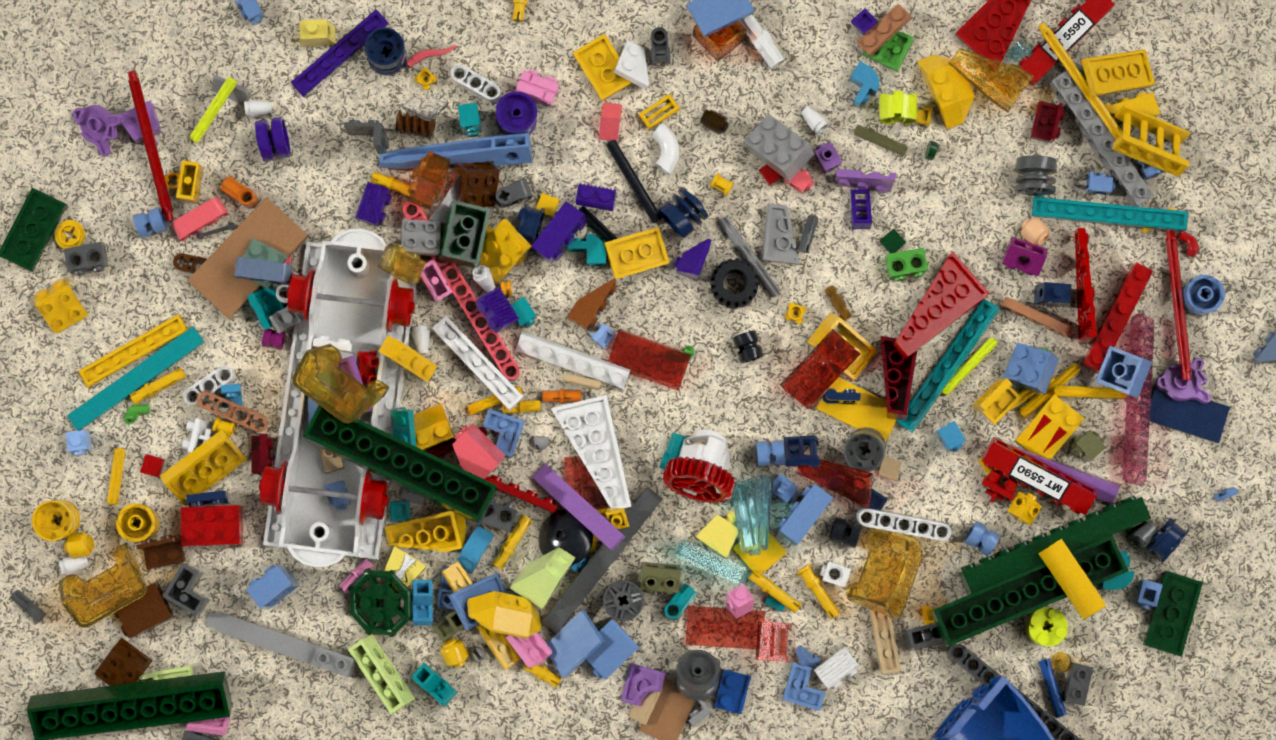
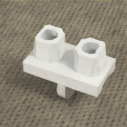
M197 418L188 421L186 429L192 432L191 439L185 438L183 440L182 448L191 453L211 438L210 422Z

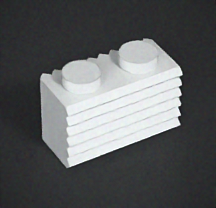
M843 647L813 671L827 689L832 688L834 690L842 684L840 681L845 676L850 678L857 673L856 668L859 665L846 647Z

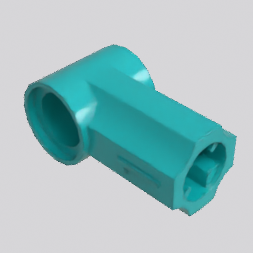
M672 433L659 468L665 470L667 462L671 459L679 458L683 441L687 437Z
M684 583L679 589V593H676L665 606V617L669 620L677 619L698 593ZM669 606L677 607L678 614L676 616L669 615L667 611Z

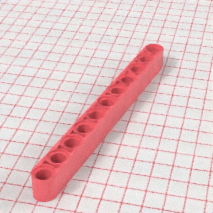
M409 201L404 205L403 212L407 219L428 221L416 202ZM415 207L417 208V213L409 215L408 209ZM430 255L431 259H434L447 285H449L503 376L508 381L517 380L520 376V369L499 334H495L488 324L483 328L476 326L479 319L486 320L483 313H480L477 308L473 312L467 311V305L469 303L476 304L475 301L477 299L455 263L447 261L438 263V256ZM455 271L457 273L456 278L448 279V272ZM465 287L467 292L465 295L459 296L457 295V289ZM488 336H496V342L488 344L486 342ZM498 352H506V358L498 360L496 358ZM510 367H514L517 370L516 375L513 377L506 375V371Z

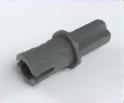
M808 215L804 231H801L802 236L797 248L798 251L809 254L812 240L815 238L814 232L818 217Z
M16 590L12 594L11 599L23 609L22 612L29 614L37 623L46 616V613L34 604L35 601H31L20 590Z

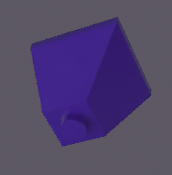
M706 239L683 252L682 257H677L674 265L677 268L676 273L698 281L712 240Z

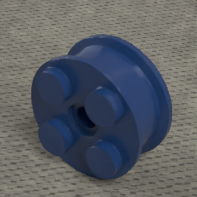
M527 203L525 208L519 211L518 220H520V224L515 229L530 245H533L539 237L545 208L542 207L541 210L529 207Z
M1170 518L1146 546L1147 552L1152 551L1161 558V563L1173 553L1190 531L1189 529L1185 531L1176 524V519Z

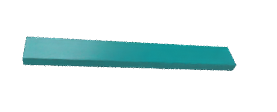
M1034 197L1033 217L1187 231L1188 211Z
M985 299L981 301L910 401L907 420H897V424L911 433L915 431L942 393L944 387L999 313L1000 308Z
M191 327L67 415L77 431L82 430L129 397V394L137 391L144 384L150 382L204 344L205 341L195 327Z

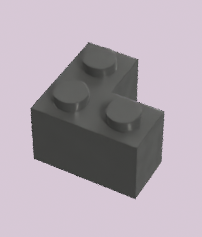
M187 563L181 564L162 596L194 616H201L210 599L194 590L203 572Z

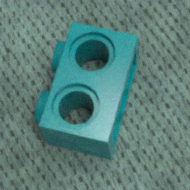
M477 102L458 105L463 135H467V137L479 136L478 133H482Z

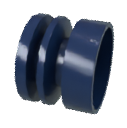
M387 27L378 28L367 36L365 53L371 69L377 74L384 76L394 75L405 66L407 60L405 44L397 31ZM384 52H388L389 56L385 57Z
M681 187L678 190L680 197L677 194L672 195L676 204L673 205L666 201L658 209V212L668 225L685 239L694 231L690 222L693 221L700 225L702 223L700 218L705 220L709 215L702 203L692 193Z

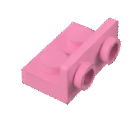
M535 633L527 639L511 635L506 637L528 668L542 664L552 654V650L539 633Z

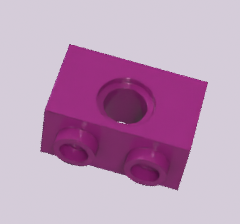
M1011 236L1002 264L1010 269L1024 271L1028 275L1039 276L1047 258L1048 249ZM1026 256L1029 259L1023 260L1020 257Z

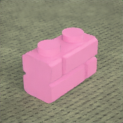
M529 69V71L524 70L522 72L516 92H523L529 95L535 102L552 107L560 86L557 83V79L546 76V78L541 77L537 71Z
M430 259L414 268L433 302H437L453 293L449 285H446L447 282L434 259Z

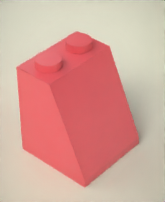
M473 423L469 427L465 425L454 437L456 441L452 445L462 469L482 479H485L506 456Z

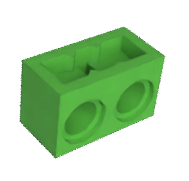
M924 247L886 254L885 256L889 279L894 278V281L905 280V276L913 275V278L922 277L928 271ZM911 260H919L921 263V267L914 268L911 264ZM893 263L901 264L902 271H895L892 267Z

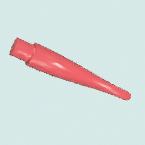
M456 45L441 50L426 49L412 55L406 63L409 67H412L427 57L444 55L455 49Z

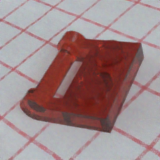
M758 621L755 660L788 662V629L791 628V623ZM778 628H781V633H780V649H779V656H778V655H777Z

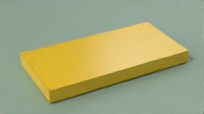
M1145 49L1081 60L1091 97L1148 88L1155 85Z
M833 375L825 392L830 388L835 389L836 392H842L844 389H855L856 393H861V401L858 404H827L821 398L816 409L855 429L863 427L873 428L881 433L886 443L896 423L895 419L887 418L886 400Z

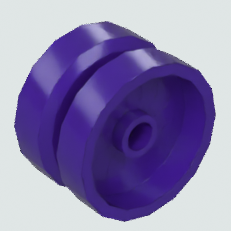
M516 91L501 97L496 105V124L498 130L503 135L529 133L530 135L537 125V106L535 101L529 95Z
M273 117L271 129L265 119L255 121L256 140L262 160L264 162L273 161L275 150L281 159L291 157L288 132L283 117Z

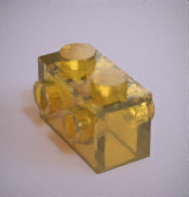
M394 244L385 246L378 268L406 284H414L419 282L426 262L421 260L419 255L407 252L402 245Z

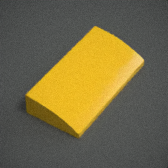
M221 429L161 474L160 477L166 487L186 506L188 505L186 495L204 493L244 463L247 458L225 431Z

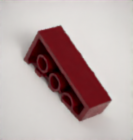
M880 336L887 418L906 421L918 350L905 359L893 345L897 338Z

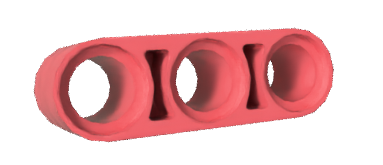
M215 197L171 223V226L180 241H185L186 237L199 233L203 230V227L207 225L209 227L219 221L220 217H226L228 212L220 198Z

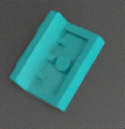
M273 285L270 290L262 288L247 296L249 304L254 309L258 321L264 330L272 327L269 317L285 308L283 303L277 299L276 289Z
M406 407L390 410L393 436L417 447L413 410H408Z

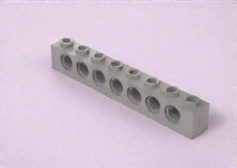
M1065 71L1051 80L1048 85L1058 101L1063 103V108L1109 175L1116 180V185L1129 204L1138 207L1153 197V193L1128 157L1112 150V145L1116 141L1070 74Z

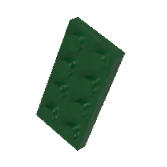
M31 188L0 248V257L33 272L67 204L37 189Z
M1164 571L1160 583L1162 584L1158 604L1157 607L1153 608L1143 645L1182 657L1203 582Z

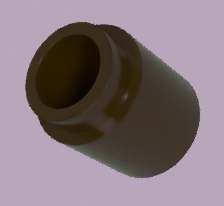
M706 109L700 119L703 127L719 135L721 132L725 133L729 126L728 118L714 110L709 111Z

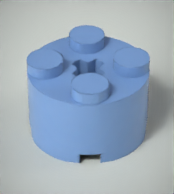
M1199 275L1190 280L1182 289L1184 307L1189 313L1198 316L1208 315L1217 310L1225 298L1223 284L1210 275ZM1200 293L1205 294L1206 297H1201Z

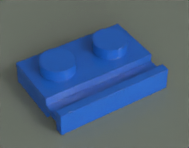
M724 669L714 707L742 714L751 676Z

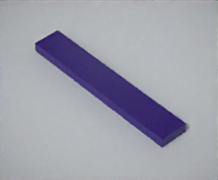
M376 9L291 81V84L304 97L365 45L367 36L372 31L378 28H385L389 23Z

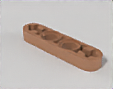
M1005 297L1001 304L1003 309L1020 317L1025 316L1029 321L1037 325L1042 324L1046 326V329L1060 336L1069 338L1072 328L1016 300Z
M203 390L197 395V404L207 411L256 432H262L267 428V418L257 411L208 390ZM209 395V400L213 402L214 398H217L214 409L211 408L212 403L210 402L203 404L200 397ZM226 402L229 405L228 411L220 412L218 410L219 403ZM244 410L247 416L245 419L239 420L235 416L236 412ZM250 414H253L252 419L259 420V418H262V423H264V425H259V427H256V423L251 420L250 424H248L247 422L250 418Z

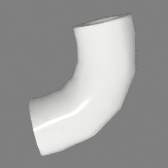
M661 123L651 137L661 148V155L655 165L664 173L670 175L679 161L680 146L676 135L668 126Z

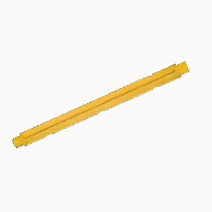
M1045 22L1038 26L1041 36L1044 37L1115 140H1117L1123 134V131L1099 97H1091L1087 80L1051 31V28H1048Z

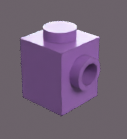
M822 143L815 148L814 157L824 174L841 166L842 160L832 143L827 145Z

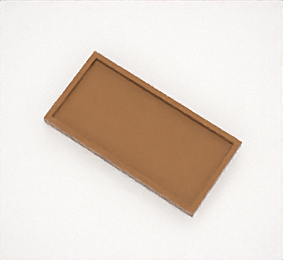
M266 197L187 281L230 320L248 301L247 296L258 291L261 287L251 280L234 277L237 257H243L252 239L254 238L289 258L309 236Z

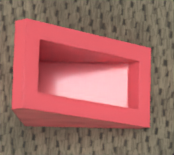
M603 103L599 130L600 140L618 141L622 112L621 104Z

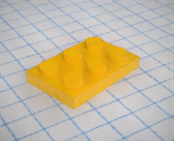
M605 33L573 52V56L601 101L633 84L613 73L619 60V55Z
M505 218L484 241L479 265L488 267L493 280L498 284L530 249L531 245Z
M659 226L604 243L615 279L670 263Z

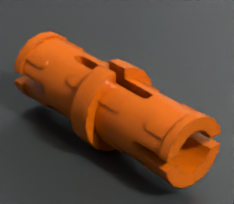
M543 390L542 394L543 403L560 402V404H564V402L581 401V390Z

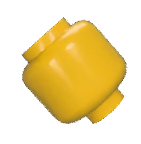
M86 532L70 534L66 542H64L65 553H69L73 559L90 556L95 548L93 537Z
M456 638L445 641L440 650L445 664L455 668L465 665V660L468 658L469 653L464 642Z

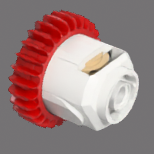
M698 430L694 436L685 438L679 458L671 459L665 467L663 481L666 487L676 492V495L680 494L682 497L696 500V502H708L709 504L713 502L718 504L719 502L724 503L728 501L733 493L735 481L732 474L728 473L730 454L726 446L727 439L723 435L710 430Z

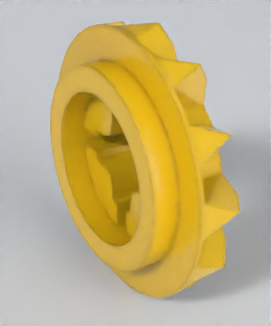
M66 220L57 226L55 240L61 248L76 247L84 243L86 233L84 227L79 222ZM72 230H74L73 234L77 238H70L69 240H67L68 236L63 232H71Z

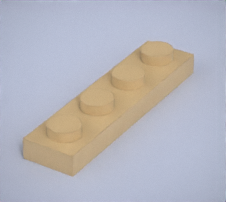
M887 594L868 597L867 603L881 675L900 672L901 666Z

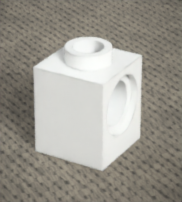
M827 562V565L823 564L820 576H823L822 581L845 588L851 569ZM831 569L839 571V578L837 580L830 578L829 572Z

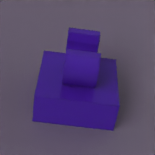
M864 8L851 20V23L864 36L878 21Z

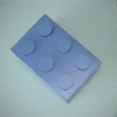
M816 484L808 485L801 493L802 500L800 502L795 501L789 509L791 512L788 518L786 516L783 517L777 525L780 528L778 533L795 546L801 542L833 499L831 495Z
M272 565L264 571L266 575L252 580L248 584L250 587L246 591L260 609H271L299 587L300 584L287 567Z

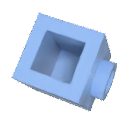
M79 430L65 433L68 452L74 453V456L85 455L86 451H92L89 431Z

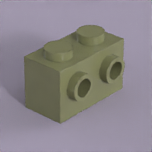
M1089 430L1087 432H1079L1071 439L1073 443L1070 445L1072 448L1070 452L1076 459L1081 458L1086 463L1092 461L1106 447L1101 442L1102 438L1099 434Z
M641 562L640 590H643L645 593L661 591L668 595H672L674 592L679 593L680 565Z

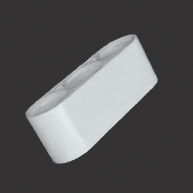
M455 65L451 69L452 80L458 86L491 104L497 103L500 100L501 91L497 84L463 65ZM461 71L465 73L464 77L461 79H457L455 77V74L457 72ZM474 81L481 82V85L478 88H473L471 86V84ZM490 90L498 92L495 97H489L487 94Z
M227 366L219 367L188 388L183 394V399L191 406H199L197 400L195 402L190 401L192 393L196 392L199 394V392L206 390L208 382H213L214 388L211 392L217 394L221 391L220 385H229L235 381L236 374ZM225 371L230 372L228 380H222V373ZM206 395L205 397H200L202 399V403L209 399V395Z

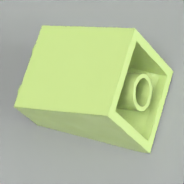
M558 547L528 563L513 582L510 589L543 609L557 590L575 557Z

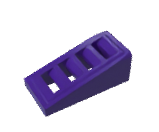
M851 189L852 230L871 229L870 189ZM855 194H866V199H855ZM856 204H866V206L856 207ZM856 212H866V214H856Z

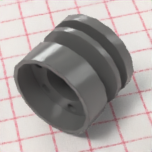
M1038 155L1018 157L1016 159V172L1024 176L1015 179V182L1018 183L1015 186V192L1028 196L1054 194L1056 187L1053 184L1056 183V179L1049 177V175L1056 173L1057 160L1053 157Z
M863 427L855 430L845 443L843 452L845 461L849 467L858 472L866 473L875 470L880 466L885 456V439L880 432L873 428ZM865 444L869 445V450L866 452L863 451Z
M627 580L612 583L605 590L603 596V606L606 613L618 621H629L635 618L641 612L644 604L640 588ZM624 595L627 596V601L629 603L627 605L623 604V606H620V601L618 600V598H623Z

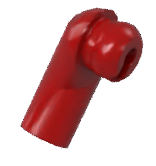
M1181 231L1177 238L1187 243V255L1195 257L1196 253L1200 251L1197 239L1189 233Z

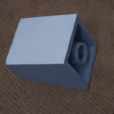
M613 619L599 631L605 642L584 661L586 665L590 663L595 668L592 672L599 679L603 677L606 680L639 648Z

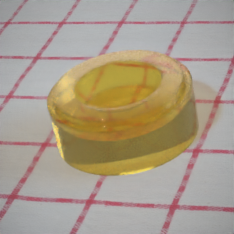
M1057 652L1053 655L1051 664L1055 670L1066 672L1072 665V659L1067 653Z

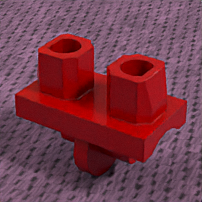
M374 349L357 351L356 364L363 385H374L377 382L375 370L379 365V358L376 356L377 351Z
M992 469L988 475H985L981 483L988 487L985 493L991 496L989 502L993 503L995 499L1002 502L1003 496L1013 500L1018 482L1008 478L1005 485L999 483L998 480L1002 474L996 469Z

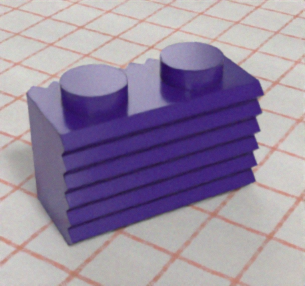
M367 182L355 216L356 220L379 227L380 223L383 224L386 217L385 207L386 205L389 206L392 200L391 191L388 188Z
M585 183L578 185L576 205L608 211L614 210L616 200L615 189H605L600 186L593 187V185L589 186V184L585 185Z
M500 287L483 294L475 301L477 309L480 313H483L489 328L493 329L495 334L511 327L519 320L515 310L509 304Z

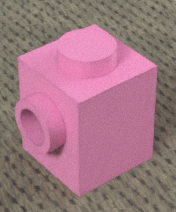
M744 584L727 593L726 606L736 619L753 610L754 598Z

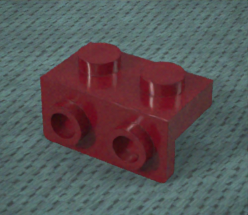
M1044 101L1038 102L1030 135L1031 139L1053 143L1055 138H1059L1061 128L1058 125L1059 121L1063 120L1065 110L1062 109L1063 103L1056 105Z
M269 434L251 437L252 474H263L266 466L274 467V459L271 457L274 440Z

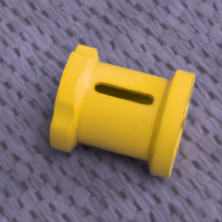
M717 173L711 182L710 188H715L724 193V196H727L734 185V181H728L721 177L720 173Z
M217 416L212 431L216 433L223 429L232 438L237 423L223 420L220 416Z

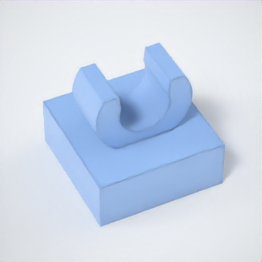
M604 323L602 326L597 324L596 326L599 330L596 334L591 332L590 335L605 350L616 334Z

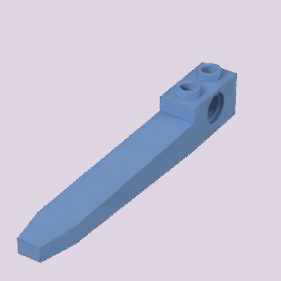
M529 133L491 136L397 149L380 154L379 163L381 168L390 169L494 161V166L532 163V145Z

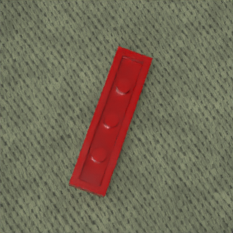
M495 475L484 479L497 485L499 491L549 512L555 513L558 508L557 505H554V500L547 497L544 500L537 497V493L528 489L526 492L519 490L520 486L511 482L508 485L501 482L502 478Z

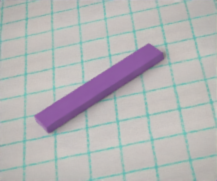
M1013 446L1096 489L1097 499L1113 504L1120 485Z
M544 464L533 475L532 478L611 551L625 538L617 528L549 466Z

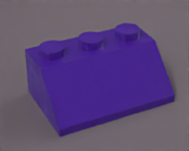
M566 201L531 246L535 254L550 264L558 261L566 245L569 246L573 242L576 232L584 228L587 219L584 213Z

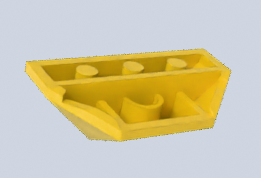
M935 54L918 60L917 64L946 130L964 123L975 95L961 63Z
M492 591L467 600L468 617L475 619L480 625L491 632L527 639L541 630L540 613L535 605L524 597Z

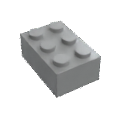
M770 114L743 141L750 153L789 182L815 154L810 143Z

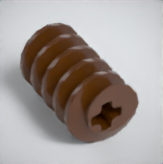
M401 110L398 111L396 132L399 128L400 134H404L405 130H407V134L411 135L414 130L416 136L421 131L423 136H427L429 131L430 136L434 137L436 117L433 118L432 113H429L428 117L425 118L424 112L418 117L416 111H414L412 116H410L409 110L406 111L405 115H402Z

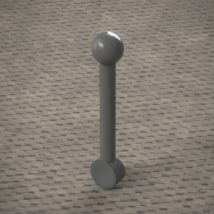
M230 222L225 227L205 233L199 232L197 238L201 240L205 236L224 230H234L236 225Z

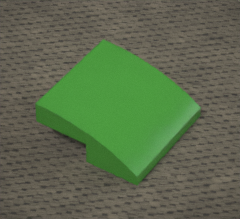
M898 31L871 57L864 51L862 55L898 72L914 41V37Z

